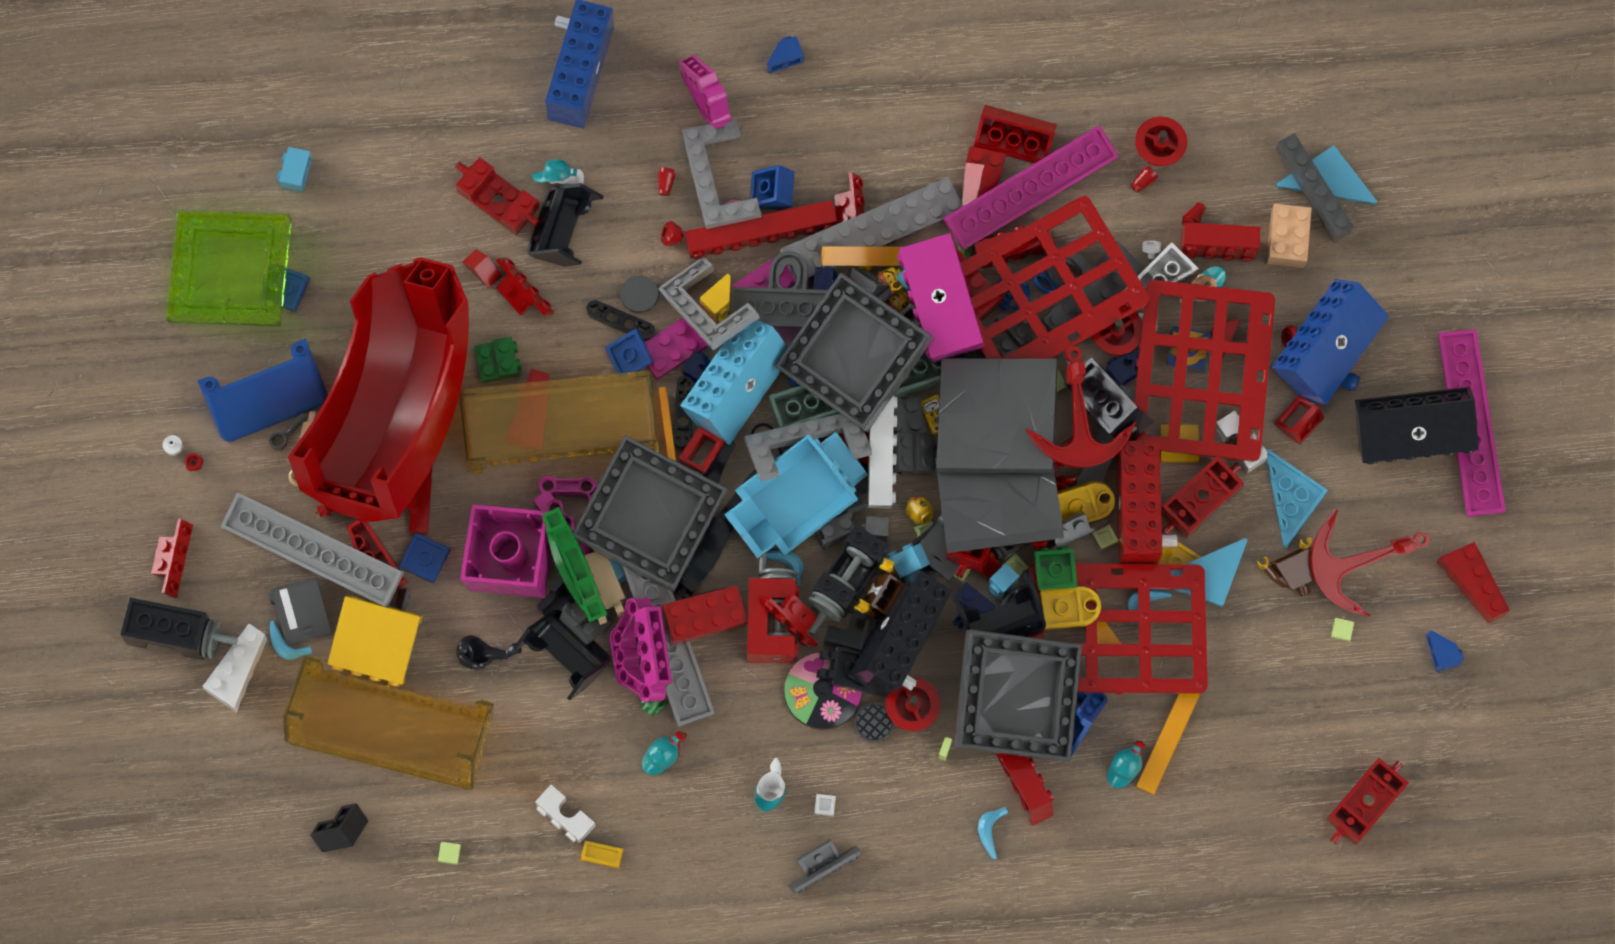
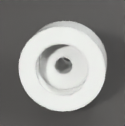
M1144 241L1142 243V251L1148 253L1149 259H1155V253L1161 252V242Z
M171 435L164 439L163 449L168 455L176 456L181 453L183 443L179 437Z

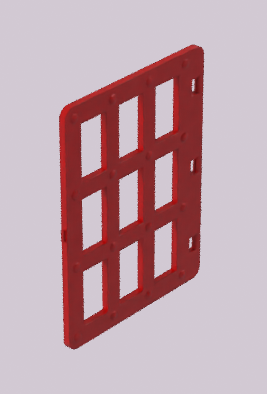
M1081 196L1025 228L1012 232L1005 239L960 263L964 277L992 263L1002 279L1001 282L971 298L974 310L1008 291L1019 308L1018 311L987 328L983 327L977 317L985 348L980 350L986 359H1052L1068 348L1115 324L1116 320H1122L1144 308L1150 301L1148 293L1094 204L1087 196ZM1082 213L1092 231L1058 250L1047 231ZM1037 238L1047 256L1012 274L1002 256ZM1099 241L1110 260L1075 278L1065 260ZM1054 266L1065 285L1030 303L1019 285ZM1117 270L1127 289L1092 307L1082 289ZM1072 295L1082 314L1047 332L1037 313ZM1128 304L1131 309L1121 314L1119 308ZM1026 320L1037 339L1001 357L991 339ZM1077 332L1080 337L1069 342L1068 336Z
M1160 280L1149 281L1146 286V292L1150 297V301L1144 307L1139 359L1136 362L1138 370L1134 402L1147 414L1149 396L1170 398L1172 400L1168 437L1145 435L1144 431L1134 441H1159V450L1162 452L1215 458L1218 456L1224 459L1251 462L1257 461L1261 455L1275 296L1269 292ZM1159 295L1182 298L1178 336L1156 333ZM1194 299L1216 301L1212 339L1190 337ZM1228 303L1250 305L1247 343L1224 341ZM1263 314H1269L1268 325L1262 324ZM1154 345L1177 348L1173 386L1150 384ZM1188 349L1211 352L1207 390L1185 388ZM1223 353L1245 356L1242 394L1219 392ZM1257 371L1264 372L1263 383L1256 381ZM1183 400L1206 402L1202 441L1179 439ZM1218 404L1240 406L1237 445L1214 443ZM1251 429H1258L1257 440L1251 439Z
M1033 563L1029 568V576L1037 590L1041 604V596L1037 588V577ZM1075 563L1077 587H1087L1096 594L1097 589H1138V610H1101L1098 618L1090 625L1085 626V644H1081V656H1086V678H1079L1077 693H1115V695H1123V693L1202 694L1207 690L1205 570L1201 565ZM1111 569H1123L1122 575H1111ZM1171 570H1182V576L1171 575ZM1150 589L1191 590V611L1150 610ZM1093 601L1086 602L1087 609H1096V604ZM1097 622L1138 623L1139 644H1098ZM1151 623H1191L1192 645L1151 644ZM1044 629L1037 634L1031 635L1030 638L1044 639ZM1098 656L1139 657L1140 678H1098ZM1151 657H1192L1193 679L1152 678Z

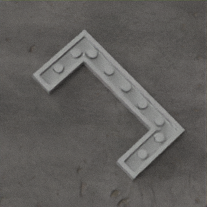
M732 119V121L721 128L714 129L710 124L681 130L705 228L710 229L761 218L757 198L725 205L719 204L705 145L741 138L737 119Z
M703 256L660 286L658 290L707 345L714 350L760 317L749 303L719 324H716L686 292V290L715 271L713 265Z
M841 413L745 436V443L760 481L779 477V471L770 450L796 444L808 434L814 440L831 436L835 432L837 434L843 433L853 459L872 455V449L864 430Z

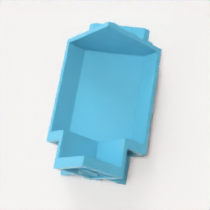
M836 432L821 443L817 438L813 440L808 434L774 460L779 471V477L760 481L758 474H755L735 490L743 501L724 515L757 559L776 545L786 555L858 500L854 494L857 491L854 486L867 477L868 474L858 460L853 459L850 450Z

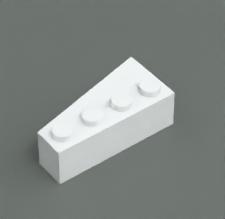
M1171 242L1137 277L1146 290L1147 283L1151 280L1179 283L1193 275L1199 268Z
M248 624L238 637L237 645L233 644L202 686L207 693L236 713L267 642L265 634L251 624Z

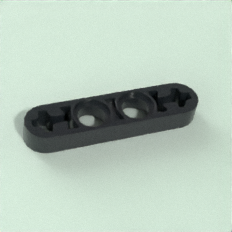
M597 300L590 301L587 304L588 316L596 321L624 333L638 329V324H641L640 329L647 330V328H650L651 333L645 336L644 332L639 329L644 341H648L656 334L655 327L647 321ZM598 306V310L604 313V317L602 318V313L598 311L592 313L591 308ZM609 313H616L618 318L616 321L611 322L607 319V315ZM627 320L634 321L635 326L632 329H627L624 326Z
M686 375L681 376L677 380L674 445L678 449H685L691 440L692 420L679 405V401L685 399L694 387L692 378ZM684 381H687L690 385L687 386V394H683V386L680 385ZM686 417L689 423L686 426H680L678 424L679 418ZM681 431H684V438L687 440L684 441V444H680V441L677 440L681 438Z

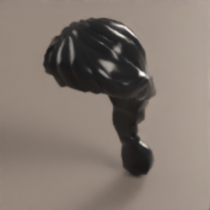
M468 635L461 639L456 652L459 663L462 666L478 671L479 669H484L493 660H507L515 654H521L522 648L514 650L513 647L516 643H513L507 650H500L499 648L489 646L479 637Z

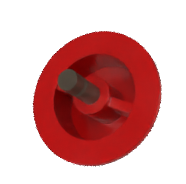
M1163 116L1150 118L1143 122L1136 132L1135 146L1137 152L1149 164L1155 166L1172 165L1183 157L1187 149L1188 140L1185 130L1177 121Z
M1126 305L1119 308L1121 314L1131 309ZM1135 312L1122 320H1116L1115 324L1093 335L1092 339L1098 348L1108 354H1128L1140 344L1142 319Z
M912 677L916 680V685L911 691L901 686L899 691L887 694L886 711L890 720L897 727L906 731H920L929 727L936 720L940 711V698L936 689L929 682L921 678Z

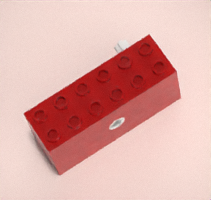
M1127 441L1124 447L1116 454L1118 564H1158L1163 554L1162 547H1177V535H1162L1159 441Z

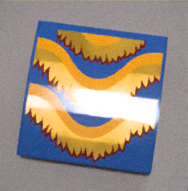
M1173 326L1171 335L1178 336L1179 327ZM1190 329V337L1210 339V332ZM1169 347L1167 365L1175 366L1177 348ZM1188 349L1187 368L1204 371L1208 351Z

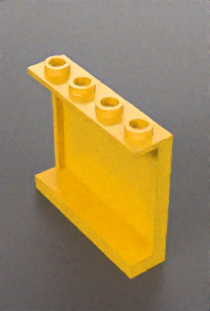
M350 595L345 596L327 664L332 665L334 670H351L350 674L362 676V674L369 675V679L374 681L387 680L388 684L399 687L400 684H405L406 680L404 679L418 626L422 622L423 615L390 606L384 607L378 603Z

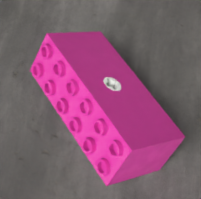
M951 233L899 248L900 254H897V258L901 268H905V272L902 275L905 284L910 286L911 289L908 291V295L912 305L915 304L916 309H913L915 318L918 323H921L922 327L920 328L934 337L925 350L928 359H932L935 363L942 361V359L952 358L985 348ZM939 296H942L941 302L938 301Z

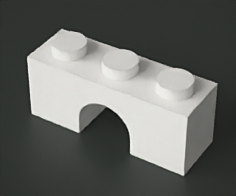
M1233 411L1216 422L1215 430L1224 443L1230 439H1237L1239 414ZM1251 430V439H1257L1255 433ZM1261 445V455L1257 461H1237L1247 474L1266 461L1268 457L1267 451Z
M550 785L535 801L536 810L544 817L548 815L552 819L551 823L557 829L563 828L567 832L565 835L572 842L577 841L581 843L595 828V822L581 810L573 817H564L560 813V809L566 802V797Z

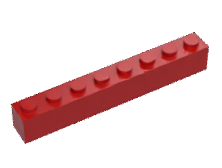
M829 200L761 215V218L710 229L702 227L685 231V240L689 257L700 259L708 254L719 255L727 250L738 251L745 246L757 247L760 243L764 242L775 243L783 238L794 239L797 235H812L816 231L825 230L837 225V218L833 202Z

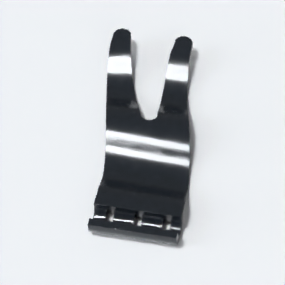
M734 441L730 445H723L707 472L702 476L719 484L727 460L735 448ZM756 469L749 474L742 484L757 474ZM737 492L715 518H712L673 592L676 601L690 598L720 557L734 529L724 514L743 501ZM686 587V592L680 597L678 594Z

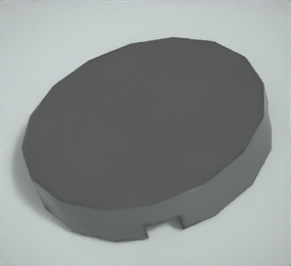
M634 276L623 284L621 300L624 306L631 312L642 313L649 311L657 303L658 288L650 278Z

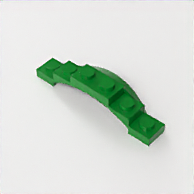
M558 507L541 515L546 525V533L555 564L574 600L584 610L589 622L607 615L608 613L600 597L601 594L595 583L594 575L561 508Z

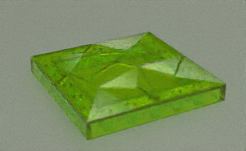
M178 211L166 320L169 323L281 327L292 223L291 216L289 214Z

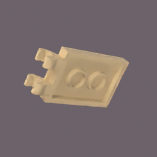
M597 552L585 555L605 608L614 607L618 618L621 617L623 612H625L621 603L626 601L609 558ZM606 616L598 618L600 625L607 623Z

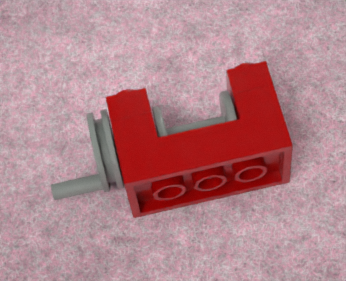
M767 552L759 557L760 578H749L747 663L794 664V658H798V642H795V636L781 632V623L774 618V614L773 632L767 633L768 611L762 606L763 603L758 598L761 595L770 597L779 606H781L789 593L794 594L799 599V585H796L798 573L790 569H767Z

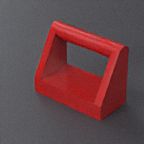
M1298 395L1274 422V425L1294 442L1301 445L1324 419V415L1319 406ZM1300 404L1308 410L1293 428L1283 424Z
M698 427L679 457L680 464L705 474L725 444V441ZM705 440L716 443L701 466L692 462Z

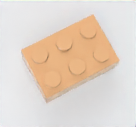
M1283 204L1273 205L1270 218L1267 264L1297 268L1305 267L1308 258L1312 208Z

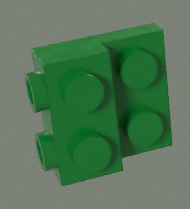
M512 336L494 339L491 343L474 345L481 383L519 377L518 371L521 370L520 359L515 358L518 348L517 342L512 341Z
M1062 546L1057 547V550L1039 548L1037 549L1038 551L1034 552L1038 591L1077 588L1074 549Z

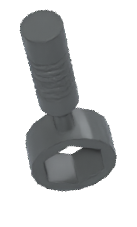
M301 413L287 427L284 433H273L269 438L271 447L278 451L284 449L287 445L286 436L289 433H293L307 419V416ZM277 436L284 439L280 446H275L272 442Z

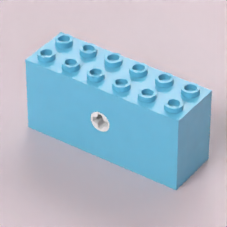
M759 320L754 321L724 342L680 406L697 427L708 431L725 441V444L730 445L781 372L775 365L788 346L773 326Z

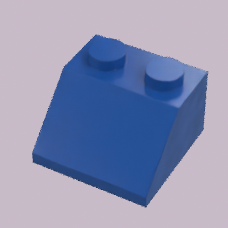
M776 165L752 172L750 199L757 198L760 209L782 210L792 207L795 171L781 165Z

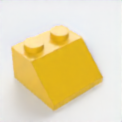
M728 273L700 297V307L716 324L729 317L728 314L730 313L731 280Z

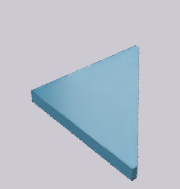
M1332 146L1312 160L1335 197L1348 201L1371 203V205L1377 203V200L1335 146ZM1292 174L1276 184V187L1280 189L1285 188L1302 192Z
M1267 448L1268 457L1266 461L1283 548L1287 549L1328 490Z
M1244 538L1187 563L1201 565L1205 570L1206 602L1223 608L1248 539ZM1171 570V575L1182 576V570ZM1173 589L1191 596V590Z

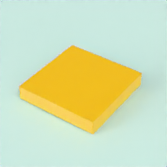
M1160 424V437H1168L1169 424ZM1181 425L1179 439L1199 441V425ZM1160 451V463H1199V456Z

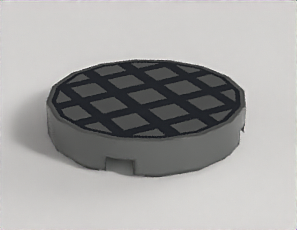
M871 703L858 711L855 718V728L862 739L868 742H880L886 739L892 732L893 722L890 720L885 706Z

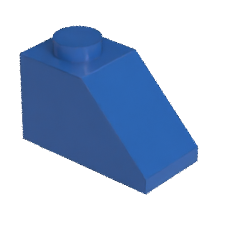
M788 36L778 42L767 63L768 74L803 63L804 55L797 36Z
M1429 631L1426 634V640L1437 672L1456 668L1462 664L1464 659L1461 649H1458L1456 643L1434 631Z

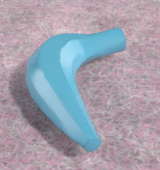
M781 550L768 551L767 559L784 563L791 570L798 573L796 585L801 587V576L804 568L801 558L791 551L786 555Z
M1150 589V601L1172 597L1171 592ZM1138 591L1129 598L1128 610H1138Z
M275 621L270 622L271 643L275 652L280 657L294 660L301 656L312 654L311 647L296 649L289 646L284 641Z
M1006 807L986 812L982 815L978 824L980 840L993 860L997 859L992 837V827L997 819L1008 814Z

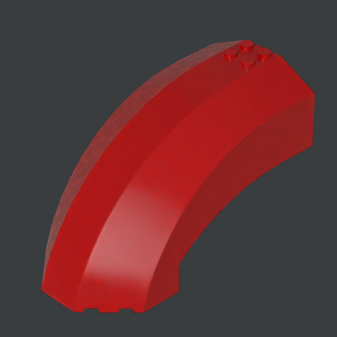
M419 257L413 259V263L404 266L401 263L387 268V272L378 275L376 272L369 274L349 301L355 317V324L343 363L320 411L288 456L299 490L337 513L368 522L398 519L427 477L444 443L459 399L469 338L468 300L454 266Z

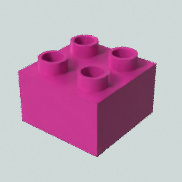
M472 504L460 578L469 591L535 598L546 597L552 552L546 533V525L541 515L547 513V511Z

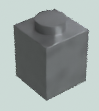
M866 516V522L862 521L861 528L880 540L887 541L889 518Z

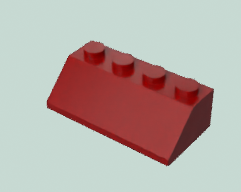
M985 105L973 147L1004 153L1010 157L1036 163L1049 155L1057 124Z

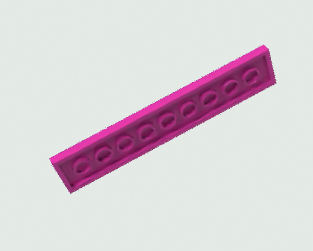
M1098 125L943 219L963 251L1119 156L1101 126Z
M773 259L731 287L769 288L770 266ZM786 265L783 273L780 275V284L783 288L788 289L795 286L796 282ZM681 318L645 342L654 360V363L649 365L648 368L656 380H659L709 346L684 318Z
M1477 330L1439 333L1438 341L1446 389L1470 386L1475 399L1479 450H1475L1472 453H1456L1466 517L1503 514L1506 510Z

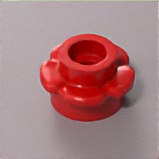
M197 453L189 454L184 460L186 469L188 471L200 470L203 458L198 456Z
M325 505L316 506L317 512L315 513L319 514L320 517L331 516V512L334 511Z

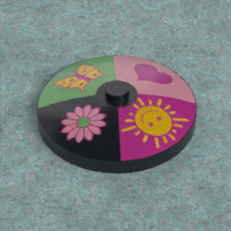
M820 652L801 658L792 666L785 680L784 697L790 713L797 721L813 729L828 730L845 724L853 717L860 705L862 692L831 686L830 679L816 678L817 670L821 668L829 669L830 660L819 659Z

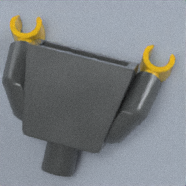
M872 266L852 268L851 273L847 276L883 302L890 299L893 293L902 294L904 292L903 286L896 289L900 285L898 281H893L889 289L888 284L869 272Z

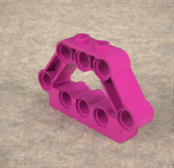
M695 54L679 61L681 77L703 119L714 129L724 127L728 122L732 121L726 93L719 83L715 72Z
M544 476L539 481L540 495L533 499V503L538 511L549 512L554 506L560 507L566 521L571 523L570 527L574 531L575 521L573 517L565 514L563 503L558 499H554V496L582 497L590 501L598 484L593 478L588 476L581 479H560ZM546 484L554 486L550 491H546L543 488ZM584 485H590L592 486V489L588 492H585L582 490V487ZM580 544L584 555L594 552Z
M630 598L626 602L625 612H623L617 626L610 633L616 680L618 684L625 685L639 695L643 702L662 701L666 696L665 686L672 684V676L661 607H653L649 598ZM636 637H638L639 641L637 649L635 646ZM639 655L641 656L642 660L640 668L638 665Z

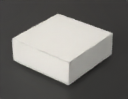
M816 794L814 814L834 817L836 796Z

